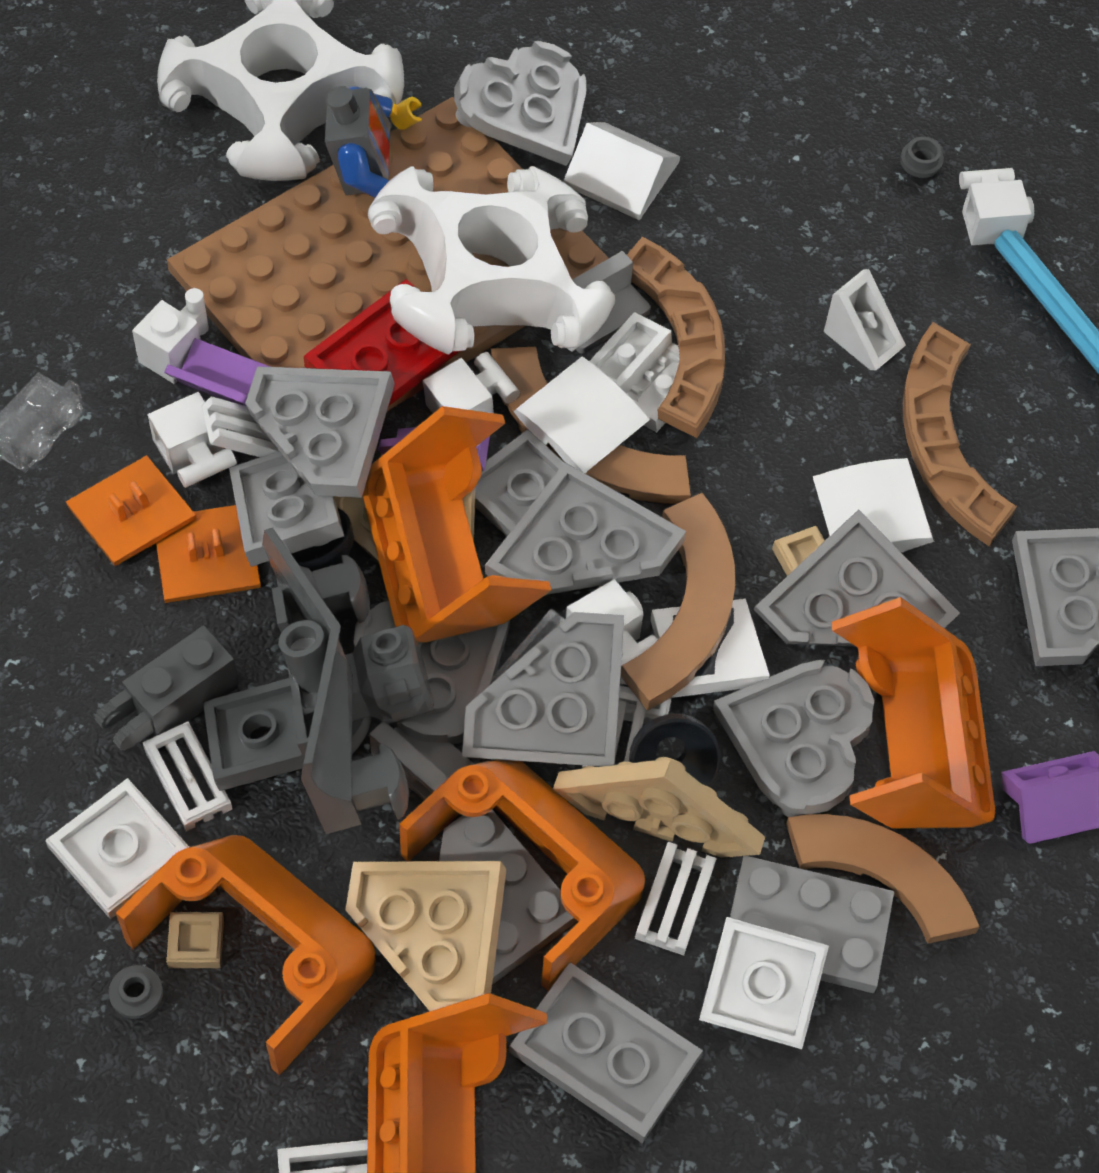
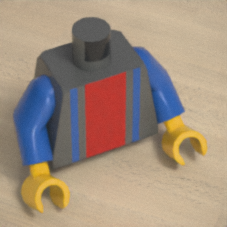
M340 86L329 92L327 95L325 142L346 196L365 193L375 198L380 190L389 182L391 124L388 117L390 116L392 123L400 130H405L422 121L420 117L412 114L413 111L421 107V102L417 98L409 97L398 104H393L391 98L375 94L372 89L358 86L349 88Z

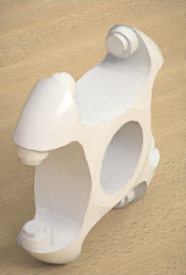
M245 0L249 10L257 15L220 39L199 47H195L192 40L185 35L183 37L178 36L175 39H168L158 67L157 83L161 104L172 111L181 112L188 107L191 95H200L242 122L254 135V138L251 141L246 140L233 143L229 147L226 157L230 165L243 177L271 181L305 179L306 175L316 168V164L320 162L318 153L311 145H304L299 142L316 127L326 122L327 95L336 87L345 86L349 88L358 86L369 88L375 94L391 98L393 104H398L402 100L404 68L401 53L397 48L380 44L373 50L371 55L355 52L318 27L309 17L318 18L328 15L334 6L333 0ZM290 69L305 74L295 80L278 83L257 78L271 70Z
M414 166L405 169L392 178L380 190L368 210L369 221L377 233H400L414 244L423 261L432 288V292H421L418 288L408 284L395 286L390 296L391 313L394 320L420 341L448 355L452 351H465L466 348L473 347V326L525 325L548 328L551 330L553 345L567 348L570 351H574L588 341L607 320L615 304V294L603 281L592 282L585 289H582L569 276L568 270L551 237L550 229L561 228L573 233L582 231L587 226L588 214L585 200L558 178L534 166H530L529 169H517L508 175V193L489 195L452 191L433 192L432 174L424 169H415ZM472 254L491 255L506 262L510 267L490 265L475 258Z

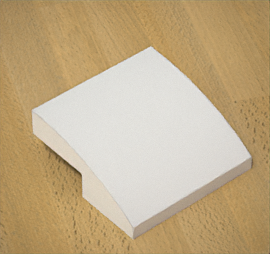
M634 312L594 355L590 362L610 377L650 419L644 426L657 433L665 424V422L658 419L657 409L673 384L679 365L678 345L672 343L671 330Z
M584 357L579 358L514 411L526 428L545 445L549 443L564 462L583 473L590 470L650 420L640 407L610 377Z
M907 458L861 463L813 476L830 536L859 509L900 552L934 542Z

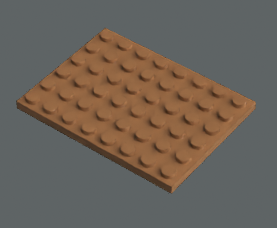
M454 97L419 115L418 117L422 121L405 130L397 128L390 132L389 181L400 172L414 166L415 169H424L432 174L433 192L452 191L489 195L508 193L507 180L509 173L522 169L492 137L481 133L473 127H466L457 120V106ZM334 165L167 259L169 272L186 291L197 288L203 292L207 316L241 356L270 367L306 368L304 366V355L405 279L421 292H432L431 283L423 261L414 244L400 233H377L372 228L368 218L369 207L375 198L365 193L346 196ZM561 228L550 229L551 237L571 279L609 259L583 231L573 233ZM472 254L475 258L490 265L510 267L506 262L491 255ZM525 325L473 326V347L458 352L429 376L460 358L465 363ZM423 380L391 404L387 411L423 390Z

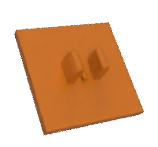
M147 455L66 501L68 508L114 566L119 565L197 519L196 514Z
M236 505L193 511L196 514V520L156 542L165 603L261 588L257 565L250 566L244 551Z

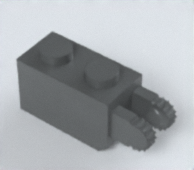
M203 625L122 682L124 690L100 707L94 719L102 729H107L132 712H135L138 716L130 720L127 725H123L113 737V742L121 751L130 749L152 733L157 736L192 720L204 711V701L225 696L237 688L239 685L234 659Z

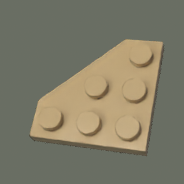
M659 757L655 761L638 763L620 762L618 765L584 766L578 770L560 771L553 787L555 792L585 815L605 820L608 813L618 819L635 821L633 830L673 842L676 834L691 842L704 843L702 852L721 858L760 855L765 836L748 823V818L745 815L732 810L717 797V793L712 788L702 785L685 771V766L682 763L671 758Z
M501 861L353 862L345 910L429 1011L491 993L507 870Z

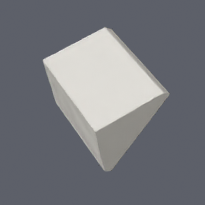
M605 122L586 123L564 178V183L585 196L640 220L678 165L680 156Z

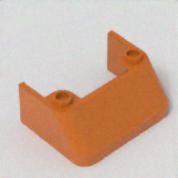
M442 406L370 467L363 492V500L395 627L406 625L411 628L418 643H427L502 625L552 591L549 581L507 578L498 575L483 578L462 498L476 487L481 477L482 467L476 446L505 424L504 417L501 414Z
M901 597L831 622L833 632L858 648L857 673L868 683L873 691L882 696L891 777L878 780L874 788L849 795L850 805L892 829L969 828L992 822L995 817V803L977 671L973 656L965 643Z
M496 759L462 767L454 772L399 823L401 856L406 861H410L459 814L468 817H478L487 814L494 808L567 874L561 885V902L565 910L578 923L544 956L541 985L549 992L569 962L576 965L639 902L645 884L644 872L635 860L566 799L555 792L549 784L522 761Z
M230 835L180 850L116 912L125 941L132 949H135L182 900H201L220 886L295 949L287 957L282 974L286 989L302 1004L266 1041L271 1068L280 1076L371 977L376 966L374 945L363 932L247 837Z
M487 993L382 1027L374 1036L369 1049L367 1173H476L475 1087L492 1082L501 1073L506 1061V1036L547 1024V1013Z

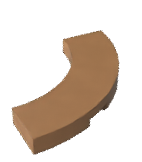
M811 814L788 817L786 826L800 869H839L858 875L864 873L879 880L894 891V896L910 911L921 928L927 944L977 933L979 924L962 890L950 874L921 847L904 836L883 826L848 816Z

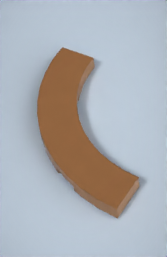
M641 237L627 254L633 262L631 282L645 291L663 310L673 327L679 348L677 372L667 396L657 409L658 419L697 438L708 423L717 405L723 386L725 343L721 320L715 304L701 282H697L685 270L684 264L661 246Z
M932 322L917 346L905 381L903 423L907 443L923 481L936 500L962 527L990 547L1014 515L1017 506L995 491L974 467L970 468L959 449L960 443L954 428L952 413L950 412V393L954 376L968 354L971 344Z
M492 348L491 356L520 391L519 397L512 403L507 404L503 399L502 401L508 407L518 423L519 430L523 433L527 428L514 411L548 384L539 364L537 348ZM548 443L546 446L563 461V459ZM619 445L585 473L611 489L627 493L629 498L640 501L678 504L689 499L691 496L686 455L653 454Z
M703 493L663 510L662 518L686 531L685 541L679 548L683 565L686 568V589L681 607L666 632L649 649L621 666V678L647 711L671 698L694 678L695 673L715 653L725 634L731 615L735 591V564L732 548L719 516Z

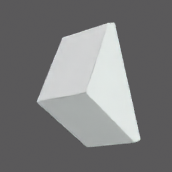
M863 269L833 294L824 332L869 370L879 369L906 346L869 269Z

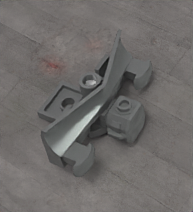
M274 528L264 530L262 545L277 579L278 587L272 588L277 624L281 631L278 645L287 663L289 678L203 702L214 782L219 791L302 769L301 781L326 834L362 825L360 811L391 803L397 819H400L408 808L409 789L403 766L393 750L386 745H379L380 754L352 761V754L365 739L372 717L389 724L432 711L434 703L428 675L414 632L408 626L402 625L362 636L354 652L345 655L338 639L341 625L334 617V614L353 609L359 624L367 618L370 597L368 586L360 567L354 559L348 555H342L343 563L310 571L309 568L298 565ZM259 727H271L270 731L261 738H248Z

